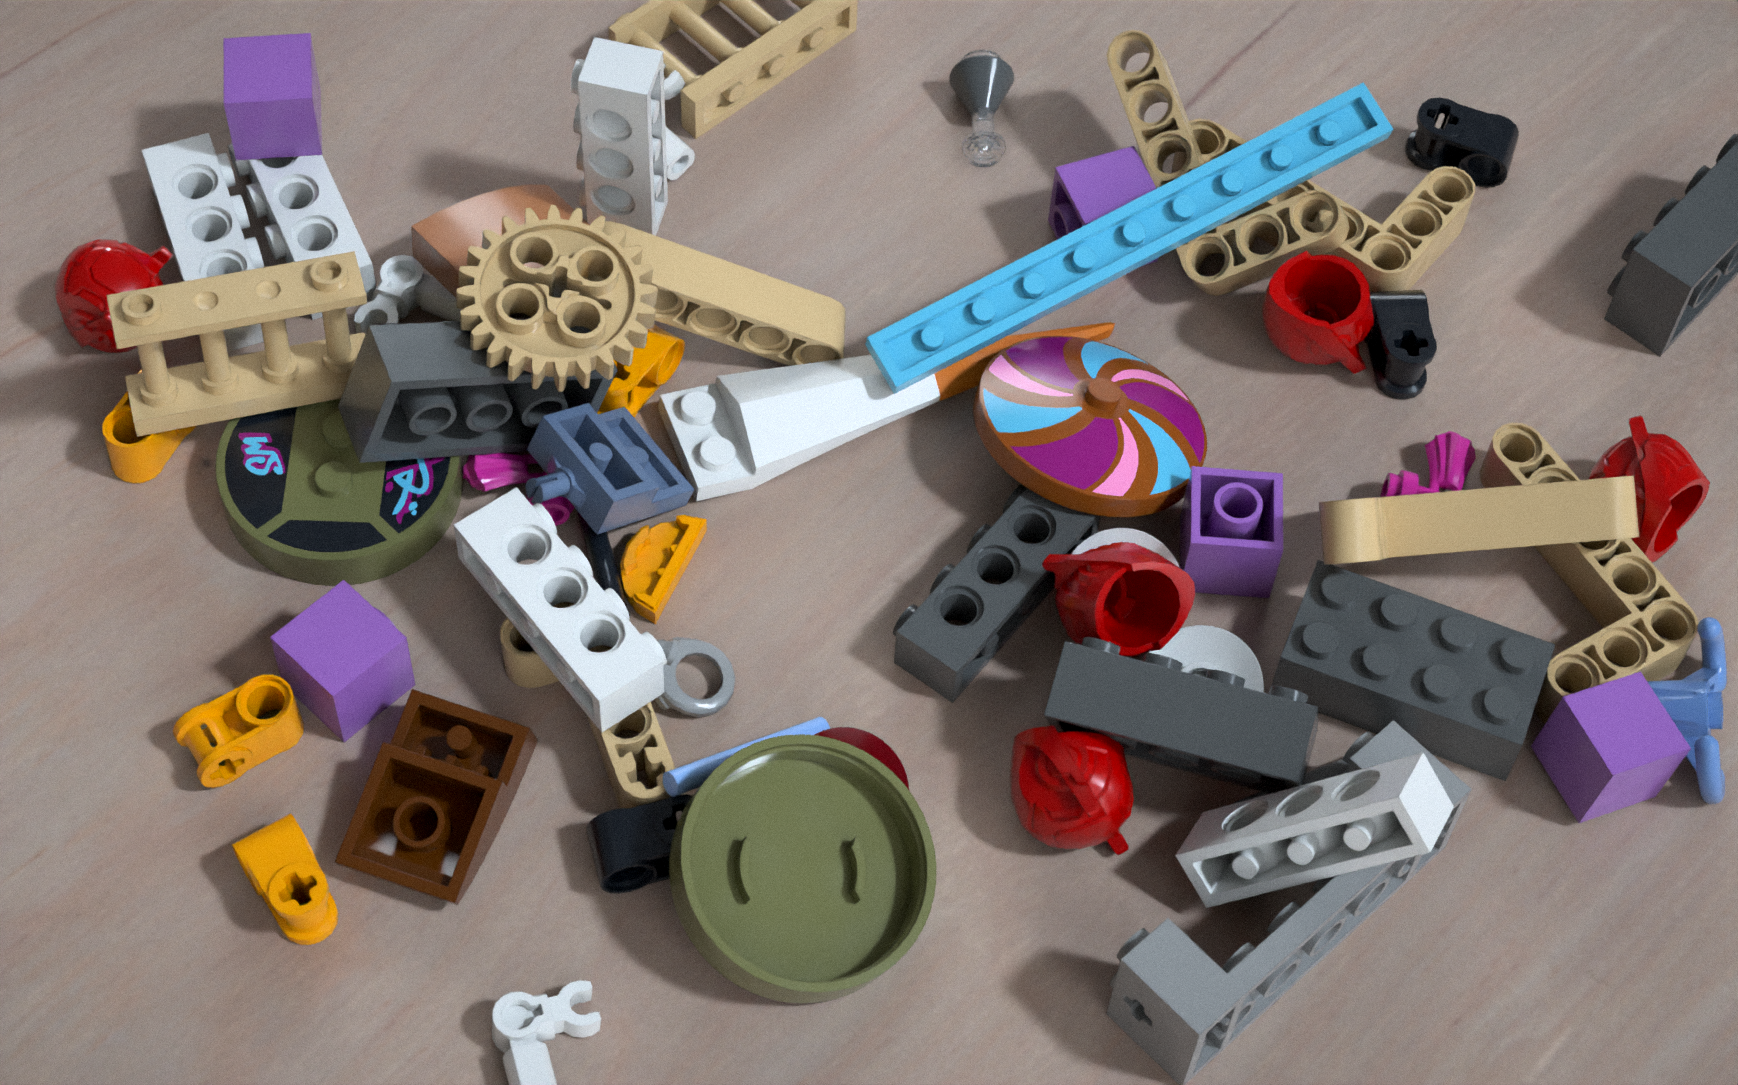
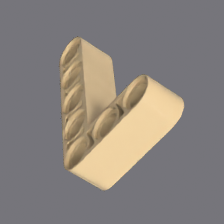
M1129 30L1122 32L1109 45L1107 52L1108 66L1146 169L1156 188H1159L1205 163L1163 54L1152 38L1143 31ZM1142 52L1149 53V59L1144 68L1136 72L1126 71L1127 62L1132 56ZM1158 102L1168 103L1167 112L1163 118L1157 122H1144L1145 112L1151 105ZM1177 152L1187 153L1186 163L1182 169L1175 173H1163V164L1168 156ZM1314 189L1300 193L1230 223L1226 222L1179 246L1176 250L1183 269L1194 284L1206 294L1218 296L1272 276L1288 259L1305 251L1315 256L1324 255L1335 250L1347 238L1349 222L1335 196L1325 190ZM1328 210L1333 213L1332 223L1324 231L1313 233L1306 230L1307 220L1316 211ZM1265 232L1279 234L1278 244L1273 251L1263 255L1253 253V244L1258 236ZM1215 253L1225 255L1224 267L1219 273L1209 277L1200 275L1201 263L1206 257Z
M1209 119L1189 121L1204 163L1247 142ZM1177 152L1174 154L1172 173L1182 169L1186 163L1187 153ZM1443 166L1434 169L1382 224L1335 196L1348 217L1349 231L1347 238L1341 246L1324 255H1335L1352 262L1363 273L1369 284L1370 292L1409 290L1461 233L1475 194V183L1472 177L1456 167ZM1307 180L1231 220L1235 221L1305 191L1325 189ZM1328 210L1316 211L1307 220L1306 230L1313 233L1324 231L1332 223L1333 213ZM1265 232L1258 236L1274 247L1277 246L1279 241V234L1275 232Z
M605 221L604 233L609 235L618 229L624 228L626 230L624 248L641 245L643 248L641 264L652 265L653 276L651 285L656 286L658 290L656 306L653 307L656 309V321L788 366L844 359L846 312L845 307L839 301L630 226ZM596 275L583 277L589 281L599 282L604 280Z
M1508 423L1495 431L1480 469V481L1484 488L1580 480L1541 434L1531 426L1523 423ZM1631 538L1534 546L1603 627L1602 630L1562 651L1550 660L1534 709L1541 721L1546 723L1562 697L1570 695V693L1563 691L1560 687L1567 688L1576 693L1640 671L1647 681H1659L1673 673L1680 666L1696 637L1698 618L1693 609ZM1610 661H1614L1620 664L1622 667L1616 666L1612 664Z
M1634 476L1319 502L1324 565L1377 561L1391 557L1639 537Z

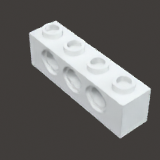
M594 37L586 60L577 59L571 78V93L579 96L573 125L574 132L581 133L576 167L578 170L584 171L579 192V205L586 207L587 223L589 224L602 215L605 217V221L621 223L656 236L668 203L663 51Z
M209 133L142 150L151 187L182 282L264 267L256 237L245 239L242 229L250 227L242 196L239 194L230 197L228 187L236 185L227 153L216 155ZM261 323L224 330L228 352L264 342Z
M233 144L228 145L229 154L238 177L248 175L252 184L246 185V191L255 216L257 218L267 216L270 225L264 227V231L274 258L285 257L287 263L355 251L367 302L372 301L373 292L376 289L372 261L323 156L312 155L236 160ZM322 312L310 314L312 320L321 318Z
M516 487L454 524L459 559L601 732L609 729L665 693L663 666L667 663L660 644L649 632L640 634L629 621L628 610L620 596L611 588L604 591L593 578L592 568L585 555L577 546L567 547L557 536V528L552 517L540 503L531 505ZM523 560H537V562L533 564H519V562ZM561 602L574 603L573 606L568 608L553 607ZM599 645L612 648L601 653L589 651L592 647Z
M1422 752L1205 811L1201 814L1175 856L1204 905L1208 908L1430 853L1454 806L1425 754Z

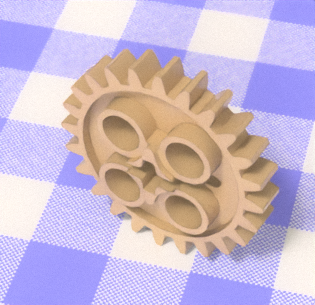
M551 205L547 219L539 220L531 208H526L525 224L520 226L508 216L502 217V236L489 229L483 230L482 248L470 246L467 255L468 266H460L459 268L460 288H457L456 305L457 308L462 309L460 311L461 330L471 331V349L475 351L488 347L486 365L489 368L507 361L508 380L510 381L519 377L523 371L531 373L532 388L538 389L544 377L549 376L554 378L558 392L564 391L568 376H576L584 389L589 388L590 374L593 370H596L607 380L612 379L614 370L613 359L623 365L630 366L633 360V347L644 349L647 343V329L654 326L656 309L653 307L656 306L658 290L656 286L651 285L653 276L652 265L641 264L643 250L641 245L624 248L626 230L624 228L607 235L604 233V216L600 215L590 225L582 223L583 214L581 208L576 207L569 220L561 219L557 206ZM537 262L544 265V267L529 268L523 264ZM596 275L604 280L596 282L589 281L583 277ZM524 313L531 316V318L516 320L509 317V315ZM584 326L591 329L592 332L576 333L569 328Z

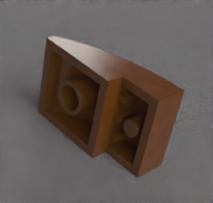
M412 689L390 744L383 742L335 863L339 866L458 906L500 830L526 772L538 739L529 727Z

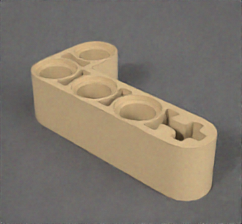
M561 602L553 607L568 608L573 606L574 603ZM506 618L500 629L504 669L508 678L516 685L526 688L541 687L558 682L557 677L535 651H519V649L530 644L512 622ZM599 645L592 647L589 651L601 653L612 648ZM651 702L604 732H601L586 714L620 808H632L672 797L666 792L662 777L665 772L675 769L674 763ZM623 730H633L640 733L628 739L615 736ZM644 769L650 788L647 790L642 782H637V773Z

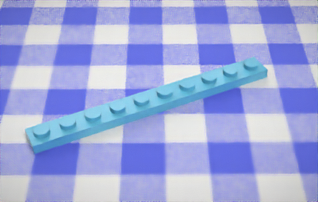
M1363 82L868 336L865 346L892 392L896 394L1388 139L1393 128Z

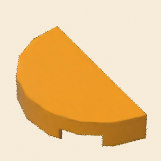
M678 515L676 516V521L659 523L650 529L649 525L640 528L626 544L620 563L624 596L636 613L654 624L657 623L707 531V519Z

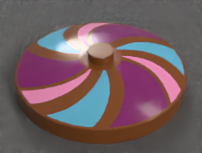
M1043 336L1012 344L1000 351L988 363L982 374L973 401V416L977 432L995 461L1010 476L1034 493L1054 503L1084 513L1107 517H1138L1165 510L1185 497L1191 467H1202L1206 458L1207 435L1203 421L1196 407L1183 390L1167 375L1145 360L1125 350L1099 341L1072 336Z

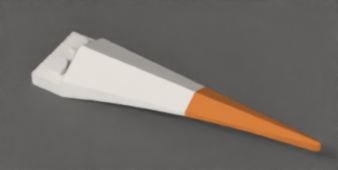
M1106 322L1006 336L896 394L892 392L873 357L866 355L720 375L716 377V383L661 394L658 410L687 481L695 489L693 492L696 501L753 489L798 465L870 431L978 386L982 374L992 358L1012 344L1043 336H1072L1100 341L1109 338L1115 323Z

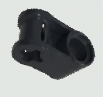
M1431 98L1422 103L1417 112L1416 122L1418 128L1411 132L1406 142L1405 152L1409 160L1416 166L1426 170H1434L1443 166L1459 168L1472 177L1475 186L1489 188L1503 184L1507 179L1518 141L1519 130L1516 124L1502 115L1476 110L1457 104L1447 98ZM1443 113L1445 117L1440 129H1438L1435 125L1439 115ZM1433 139L1437 143L1433 153L1429 155L1427 151Z
M1423 290L1370 292L1374 324L1364 342L1367 344L1375 382L1378 388L1390 397L1404 400L1414 398L1422 393L1426 385L1427 371L1425 366L1431 363L1437 350V342L1434 338L1429 319V307L1425 292Z
M682 794L632 808L613 809L599 814L587 824L586 833L600 887L603 891L616 894L627 893L641 889L648 884L670 879V850L674 832L679 821L677 820L676 813L678 811L683 812L692 797L691 795Z

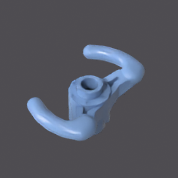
M1707 617L1703 618L1697 627L1702 649V668L1682 680L1647 682L1691 747L1686 758L1697 772L1698 787L1702 799L1708 804H1718L1725 795V775L1721 769L1719 743L1711 736V729H1723V696L1721 691L1725 689L1727 684V665L1723 629L1715 618Z

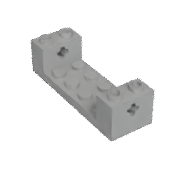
M1394 720L1376 736L1372 735L1369 731L1365 732L1350 746L1343 757V761L1348 765L1342 774L1423 752L1454 806L1430 853L1318 880L1313 887V891L1316 894L1302 907L1295 901L1287 905L1269 925L1268 932L1271 935L1256 948L1249 942L1241 946L1229 958L1223 968L1216 964L1169 918L1151 933L1145 928L1137 931L1119 950L1117 958L1120 960L1118 971L1110 981V986L1113 990L1106 1014L1179 1085L1187 1084L1446 847L1471 792V788Z

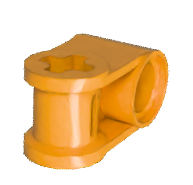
M655 324L653 328L647 329L646 346L644 349L633 347V360L630 366L623 365L613 359L618 370L597 414L625 407L635 418L638 411L656 390L665 384L677 370L685 350L684 340Z
M127 391L115 408L105 417L102 424L103 437L113 472L121 480L130 483H143L154 479L162 472L164 465L186 435L190 434L196 426L137 437Z
M262 674L251 678L245 684L217 699L196 706L183 714L173 727V736L181 746L188 747L198 764L197 777L205 787L215 788L235 781L251 768L281 752L291 749L299 742L303 735L304 722L291 686L281 677ZM281 709V712L275 717L259 719L267 711ZM202 724L207 725L205 729H201ZM210 743H214L216 747H212ZM224 760L225 765L221 766L219 763Z
M291 813L231 845L258 896L261 895L283 934L290 941L300 945H312L323 941L332 934L337 926L339 916L335 901L329 892L325 874L318 865L310 844ZM308 902L307 904L300 906L301 903Z

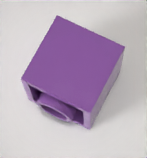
M311 33L223 38L224 108L236 160L322 155L321 89Z
M1131 146L1055 167L1048 222L1055 233L1056 239L1157 189L1135 147ZM1158 258L1152 260L1151 262L1145 265L1158 262Z
M1192 466L1180 514L1179 568L1187 572L1194 581L1195 593L1270 598L1283 553V473Z
M342 580L270 637L281 678L291 686L294 696L343 742H346L415 686L407 637L395 627L383 612L367 602L345 580Z
M1641 671L1562 697L1531 745V748L1578 823L1656 797L1691 750V747Z

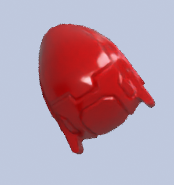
M97 239L77 246L66 257L57 271L54 285L57 305L69 334L82 348L89 345L97 350L108 353H123L137 348V346L117 349L106 295L163 285L158 272L172 258L173 254L164 245L147 254L128 243H119L118 240Z
M1305 251L1288 259L1273 274L1262 304L1264 328L1273 345L1284 356L1304 364L1324 365L1341 362L1353 374L1366 369L1365 362L1359 353L1358 343L1363 341L1369 334L1374 324V315L1369 284L1363 273L1349 260L1335 255L1312 256L1308 251Z
M1639 415L1628 420L1632 436L1622 439L1605 451L1592 468L1589 479L1634 476L1639 537L1631 539L1653 563L1679 540L1677 531L1691 519L1702 505L1708 493L1710 481L1697 466L1689 452L1678 441L1666 434L1648 433L1643 417Z
M1112 543L1099 546L1096 549H1091L1081 554H1049L1042 562L1045 570L1055 573L1054 587L1057 589L1055 597L1056 606L1068 636L1078 645L1082 644L1084 637L1111 642L1120 647L1119 655L1134 656L1148 651L1161 650L1177 634L1186 621L1195 598V584L1187 572L1157 552L1135 543Z
M1054 725L1034 727L1018 733L1014 737L1011 755L1010 792L1018 819L1029 834L1036 840L1055 848L1083 849L1107 841L1118 856L1129 850V845L1119 830L1130 817L1134 801L1133 786L1123 746L1116 740L1098 733L1080 731L1058 732Z

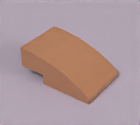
M528 184L486 192L438 211L412 225L413 257L457 299V288H460L459 268L460 266H468L467 255L470 246L482 248L483 230L489 229L502 236V217L508 216L520 226L525 224L526 208H531L539 220L547 219L551 205H556L561 219L569 220L574 209L548 185ZM582 218V223L590 225L584 218ZM537 262L523 264L529 268L544 267V265Z

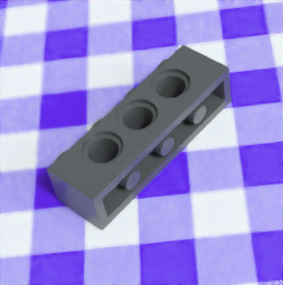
M1022 484L1019 485L1009 496L1003 508V515L994 525L984 524L975 533L968 545L967 554L956 567L952 564L946 565L935 578L930 589V595L919 607L915 604L910 605L899 617L893 629V635L896 636L894 663L953 703L1055 588V573L1045 570L1042 566L1045 558L1049 554H1072L1079 544L1098 532L1099 515L1064 507L1034 493ZM1030 539L1038 543L1028 544L1022 542L1021 540ZM996 579L1003 582V584H990L984 580ZM958 619L966 622L967 625L956 626L946 621Z

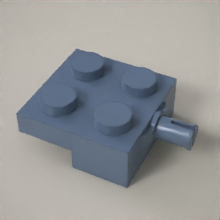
M586 403L544 415L527 448L529 453L548 474L529 479L526 482L527 497L529 499L533 497L531 502L536 504L559 496L566 497L597 535L686 506L695 490L625 407L597 414L592 406Z

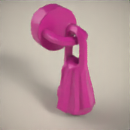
M1452 431L1435 435L1434 439L1425 445L1429 465V487L1418 485L1419 476L1417 473L1401 470L1398 475L1387 474L1380 497L1440 492L1439 488L1451 491L1462 490L1465 478L1476 459L1475 449L1472 446L1471 440Z
M493 453L469 455L466 464L462 467L463 478L468 481L472 488L475 487L476 490H481L482 492L526 483L529 479L548 474L545 471L542 473L528 472V464L538 463L531 454L511 455ZM526 494V499L530 502L531 505H534V503L531 502L533 497L529 499ZM561 496L540 503L548 511L556 526L566 522L575 508L566 497Z

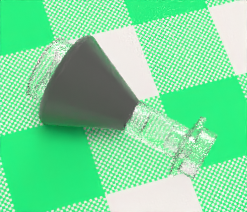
M975 50L964 55L961 61L953 67L950 72L949 83L972 116V134L963 140L962 152L972 165L985 168L997 164L1006 151L1005 139L994 132V114L1014 83V73L1010 65L1002 60L997 53L989 50Z

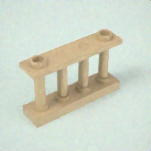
M650 0L633 12L623 14L613 25L609 26V40L663 51V62L666 65L664 77L667 79L676 70L685 81V85L681 90V127L697 139L855 32L857 27L858 0H791L801 10L788 19L781 21L774 19L753 0ZM722 2L759 33L761 37L746 47L737 48L700 16ZM679 29H682L721 64L704 75L696 76L659 43Z
M355 251L106 295L117 349L137 346L142 373L125 376L137 437L341 399L365 337V332L349 334L346 311L347 307L367 304V296ZM322 312L325 339L289 346L285 319ZM261 323L265 350L228 357L224 330ZM199 335L204 362L167 368L162 341Z

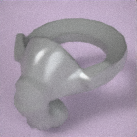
M675 637L668 641L664 639L657 640L667 660V663L663 666L665 693L654 699L662 710L672 708L683 715L700 718L714 715L726 707L734 692L735 674L731 662L721 650L710 643L698 639ZM697 655L713 662L719 670L721 677L720 689L717 694L711 698L701 700L692 698L684 693L679 687L675 676L676 667L682 659Z

